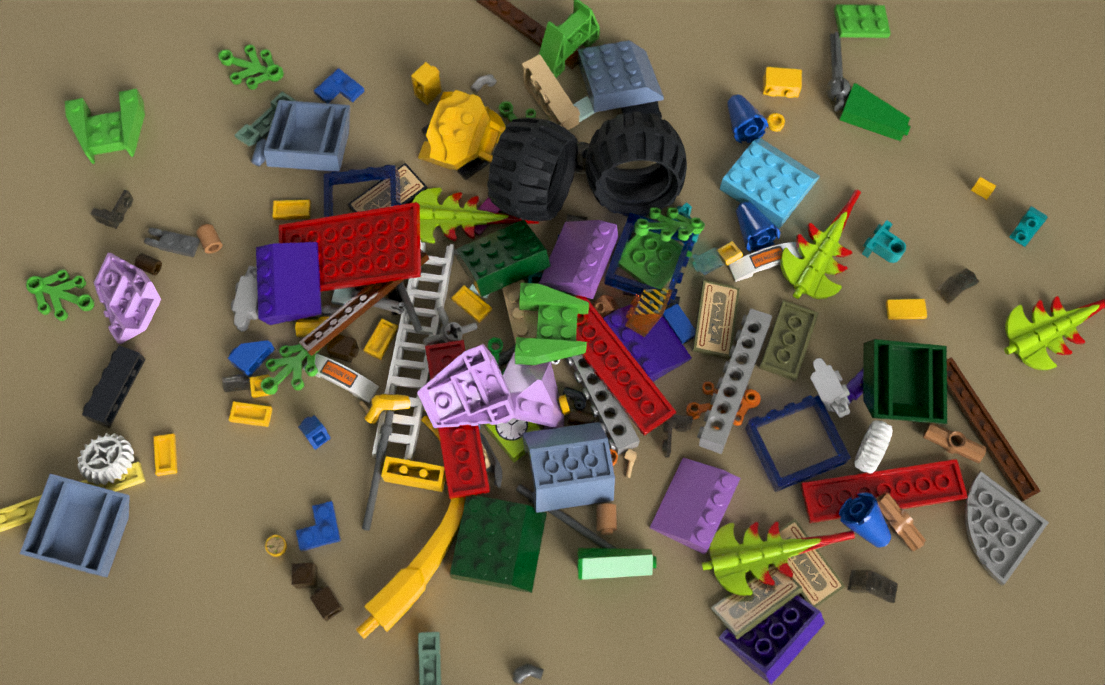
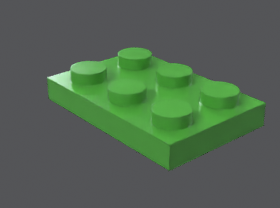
M836 5L834 7L839 37L888 38L891 34L885 5Z

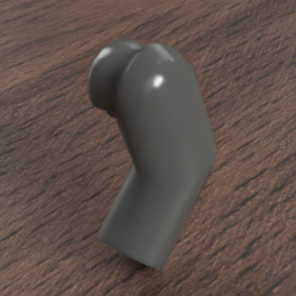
M525 664L514 670L513 681L521 684L528 676L541 680L544 669Z

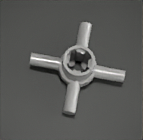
M444 306L437 308V312L443 326L437 335L424 338L423 342L425 346L437 342L459 341L464 333L477 330V324L474 322L461 327L458 323L450 322Z

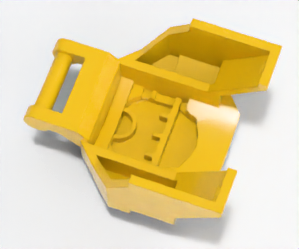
M458 90L454 92L443 91L426 133L428 141H424L418 158L450 170H458L476 158L492 162V152L499 134H502L506 127L491 121L479 96L470 95Z

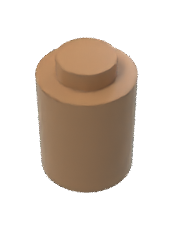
M203 224L196 231L206 253H215L222 248L223 244L213 225Z
M615 504L596 505L597 531H600L601 535H612L613 531L617 530Z

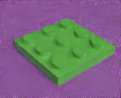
M649 229L648 234L644 236L636 234L613 260L616 265L648 289H663L692 256V252L673 238L670 241L661 240L660 229Z

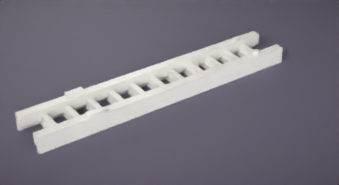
M420 240V249L425 252L426 245ZM453 244L447 246L445 258L428 255L429 260L424 263L443 266L441 275L421 273V277L410 278L408 281L407 293L413 307L416 297L436 300L435 308L432 310L414 307L418 316L432 317L431 327L422 326V330L416 332L413 325H410L411 320L406 308L403 307L404 311L400 318L385 394H395L397 386L417 388L419 390L429 382L430 374L425 345L409 343L406 340L408 332L429 335V337L439 333L441 319L437 308L445 304L455 253ZM419 280L439 283L438 292L417 290ZM404 350L424 352V362L402 360ZM401 367L422 370L420 380L399 377ZM418 393L416 398L409 397L410 406L414 407L413 417L393 415L392 423L411 425L409 435L392 433L388 442L407 444L404 460L410 461L414 460L424 410ZM383 410L380 414L372 451L374 458H377L381 439L380 429L381 425L383 426L386 410Z

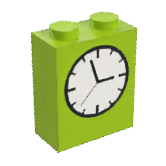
M512 418L507 424H484L485 429L513 463L526 454L522 433L541 430L536 423Z

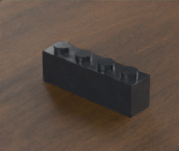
M119 345L117 350L112 353L110 363L103 370L102 378L98 385L94 387L89 402L84 405L82 415L91 422L110 428L146 359L139 352Z

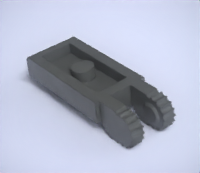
M152 227L149 228L148 233L160 237V240L157 241L152 238H145L144 240L145 244L156 247L159 250L189 257L195 256L200 243L199 238L165 230L161 231Z

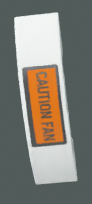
M796 242L767 247L729 264L728 267L735 282L752 277L756 272L780 265V258L784 248H788L797 258L803 259L797 250Z
M315 354V365L318 369V373L315 376L322 377L351 392L353 396L367 403L371 402L379 388L378 385L330 358Z

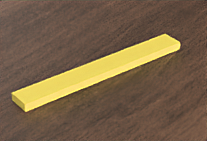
M138 461L132 463L131 468L126 469L128 474L123 473L121 479L116 478L114 484L108 481L106 486L101 483L96 485L87 480L81 482L112 491H119L145 482L141 463ZM42 495L0 509V532L32 521Z

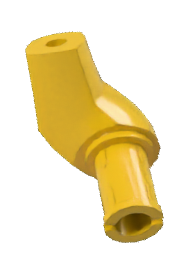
M397 394L375 395L371 399L372 406L364 419L371 424H376L383 410L409 409L410 398L408 395Z

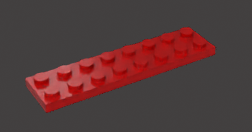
M577 295L576 298L589 302L588 314L577 315L576 341L587 342L586 353L581 355L643 436H645L675 415L676 411L586 297Z
M464 340L425 346L430 380L466 351ZM479 425L438 428L449 499L489 493L490 489Z
M957 459L800 484L809 524L841 519L839 511L842 505L849 498L855 499L859 497L857 494L865 492L872 494L875 498L887 492L902 509L968 498Z

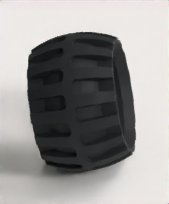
M641 112L625 115L624 113L619 114L615 118L605 121L591 138L585 162L587 181L600 205L605 206L612 213H619L628 217L638 215L641 217L647 216L651 208H658L662 211L663 208L668 205L670 206L675 201L676 196H679L685 182L687 158L682 140L668 121L660 119L655 114H644ZM631 161L656 162L653 165L639 169L616 167Z
M529 117L513 119L511 123L507 124L506 129L500 135L490 164L487 187L488 197L491 199V202L505 213L519 219L548 221L555 218L562 209L573 182L577 166V138L566 128L549 120Z

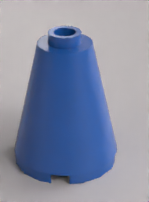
M733 95L727 103L733 136L739 143H742V141L752 143L765 134L764 130L766 127L768 128V122L745 97Z
M751 202L739 204L736 214L747 250L749 252L751 250L756 252L773 246L775 244L773 241L776 238H780L781 232L779 228Z
M868 492L857 494L859 497L855 499L849 498L839 511L841 522L875 547L880 548L888 545L891 540V533L876 498Z

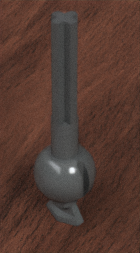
M838 32L830 34L832 79L827 84L826 93L828 98L836 103L835 112H839L844 108V100L849 96L851 86L849 81L843 78L841 37H839Z

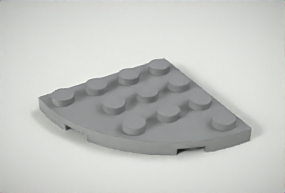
M980 471L973 480L967 495L968 498L966 499V531L979 562L1000 585H1004L1049 522Z

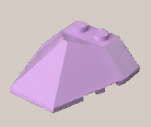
M108 252L94 281V285L100 302L105 305L106 311H104V315L109 317L111 323L109 326L110 333L118 344H122L147 329L161 298L143 270Z
M484 344L464 351L417 391L434 428L458 427L459 425L477 426L478 424L496 425L516 417L507 384L494 356Z
M514 352L504 371L503 378L510 391L516 415L515 419L544 425V430L564 427V414L559 403V393L551 362L538 365L515 364Z

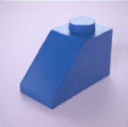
M268 340L243 343L230 352L228 360L234 367L250 378L275 348Z
M315 415L305 418L301 425L298 426L314 450L331 439L327 430Z

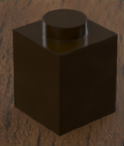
M338 334L329 342L327 352L330 357L351 363L353 357H357L359 347L355 339Z
M293 563L292 585L296 589L317 588V566L314 563Z
M329 586L318 588L313 592L314 595L310 597L325 621H328L344 610Z

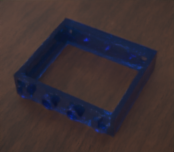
M385 165L383 167H367L360 170L350 169L344 172L334 171L324 174V217L333 216V185L390 178L391 206L401 205L400 173L395 165Z
M629 213L605 275L604 284L641 296L644 290L658 288L616 275L634 229L635 222L638 219H646L649 223L658 221ZM649 229L650 232H653V233H656V234H659V235H660V232H661V230H662V229ZM679 230L671 236L672 239L684 242L668 287L669 290L663 303L669 306L671 299L675 300L678 289H675L676 284H681L684 275L681 272L682 267H687L690 258L687 256L688 251L692 252L695 241L692 240L694 233L686 241L678 239Z
M812 395L807 396L801 400L802 402L797 404L794 402L784 406V409L779 411L777 409L771 410L766 413L767 416L762 418L756 416L749 420L745 428L775 492L845 465L851 459L819 395L812 397ZM813 406L838 455L781 478L757 428Z

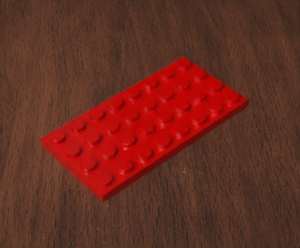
M417 202L279 225V243H318L321 292L421 277L420 205Z

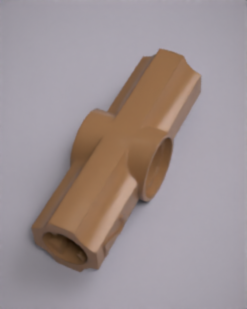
M928 423L923 433L924 439L942 446L946 452L951 454L957 453L978 464L986 453L985 446L967 439L963 433L959 431L952 432L935 423ZM951 439L955 440L958 446H955L951 442Z
M887 492L878 496L876 500L886 519L887 526L892 532L899 535L911 551L920 549L926 542V539L914 526L911 516L904 509L900 508Z

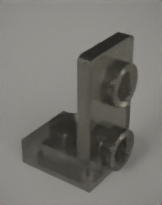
M124 190L112 212L106 209L99 210L93 208L91 215L96 222L117 229L119 224L123 222L128 208L132 206L133 197L128 190Z
M966 268L950 276L935 291L947 304H950L965 290L977 285L979 280L974 272Z
M673 415L664 422L663 432L666 433V440L663 439L662 451H665L666 458H669L671 454L672 428L680 432L690 430L693 416Z
M851 570L848 590L853 593H870L889 603H894L898 584L871 570Z

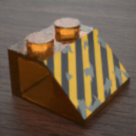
M670 288L643 290L639 296L636 294L631 302L633 307H630L625 316L628 318L625 326L645 337L663 316L672 290Z

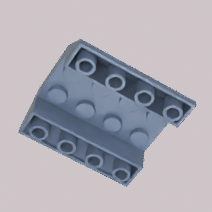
M600 422L522 433L525 453H529L535 489L532 493L535 513L614 501V469L608 438Z

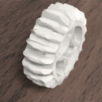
M878 420L871 423L855 457L854 463L856 468L870 474L877 469L891 440L892 426Z
M106 433L104 437L98 435V439H91L89 445L84 444L85 450H81V456L77 458L79 462L77 464L78 469L88 482H93L96 485L101 483L106 486L108 481L114 484L116 478L121 479L123 473L128 474L126 469L132 467L131 462L134 461V451L131 444L121 435Z

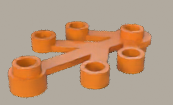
M705 382L702 386V392L706 395L713 396L714 393L717 394L719 391L714 388L712 382ZM709 386L711 390H706L705 387ZM752 389L745 391L740 404L742 406L736 414V417H739L741 420H734V425H741L749 408H755L759 405L761 397L757 391ZM748 396H751V397H753L754 399H753V400H750V399H748ZM689 403L686 408V415L688 418L696 420L701 416L702 412L711 411L713 405H710V403ZM692 407H695V408H697L698 410H697V411H692L691 408H692Z

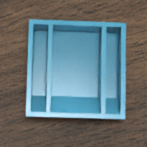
M759 138L749 145L724 176L720 190L739 203L751 202L780 229L820 176Z

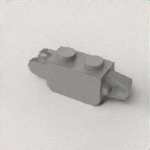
M249 266L245 276H241L240 281L236 283V296L231 302V310L235 315L234 324L241 332L248 330L250 320L258 318L257 267Z
M816 358L813 361L816 372L812 373L810 378L827 411H835L839 418L850 414L848 405L850 401L847 398L850 393L845 384H840V381L843 379L839 371H834L831 365L826 366L823 359Z

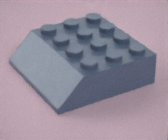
M628 40L578 49L579 68L594 113L664 100L647 52Z
M279 100L264 147L267 166L340 172L349 136L350 105Z
M50 474L20 554L108 577L129 519L130 495Z

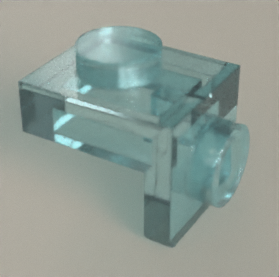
M715 247L699 256L697 254L692 255L694 258L692 262L697 272L700 271L704 275L724 265Z

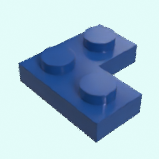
M339 68L314 90L315 95L327 104L339 93L353 103L364 92V88Z
M332 501L312 506L315 526L296 530L300 551L341 541L334 503Z

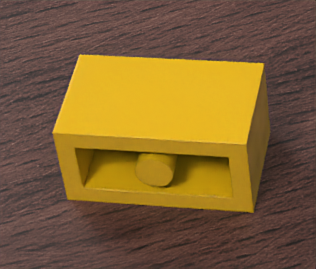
M425 62L411 75L414 95L426 105L442 92L439 70L435 66Z
M766 67L763 95L786 96L788 98L799 96L802 88V70Z

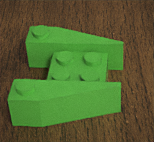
M574 0L573 13L569 15L563 24L556 26L550 21L547 23L539 54L555 78L565 70V60L581 45H584L586 48L590 47L599 39L600 27L592 9L580 0Z
M137 89L120 91L121 111L91 116L90 108L83 98L65 101L66 118L84 153L92 164H95L94 155L126 149L130 156L134 157L145 117L144 101Z
M521 283L519 309L538 311L536 338L516 337L515 364L538 365L586 353L587 342L576 341L577 315L588 314L589 302L542 284Z

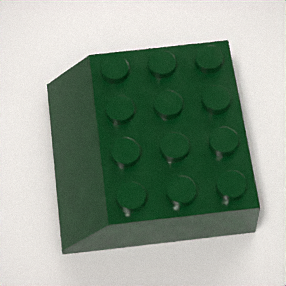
M525 220L465 244L456 249L454 253L481 297L551 267L546 248Z
M879 339L863 343V401L871 417L875 419L947 424V346Z
M476 495L466 496L450 571L451 578L532 593L547 513H535V508L526 504Z

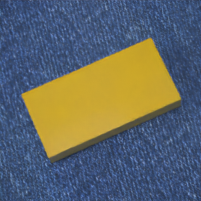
M310 200L273 201V220L310 219Z
M465 285L451 297L454 303L479 323L492 311L491 306Z
M925 299L886 301L888 320L926 319L927 317Z
M381 318L363 351L381 360L396 335L399 326Z
M233 401L229 421L268 427L273 408L271 406Z
M172 433L153 436L155 474L161 476L177 473L175 435Z

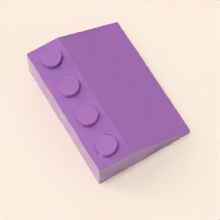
M601 220L565 222L549 258L551 267L544 270L539 284L593 299L618 239L617 224Z
M683 457L652 521L650 529L705 555L740 478L722 469Z

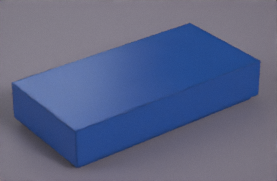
M678 304L661 312L682 344L694 338L695 328Z

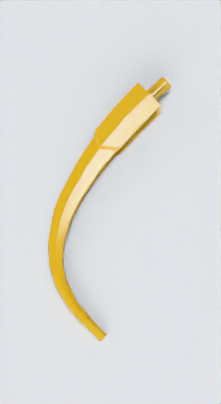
M425 415L421 421L440 441L438 428H434L429 417ZM466 497L451 499L441 524L420 553L407 568L401 569L364 606L371 616L356 629L364 639L379 624L388 632L426 590L428 581L441 564L459 531Z

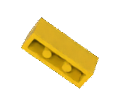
M388 456L385 458L381 475L384 482L443 492L446 480L445 468L443 466Z

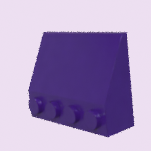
M273 243L256 247L258 318L269 325L322 315L318 243Z
M639 302L622 307L604 317L603 319L653 382L692 359L661 313L634 315Z
M796 595L739 639H736L728 629L720 635L719 639L757 675L772 685L822 628L825 621L821 611Z

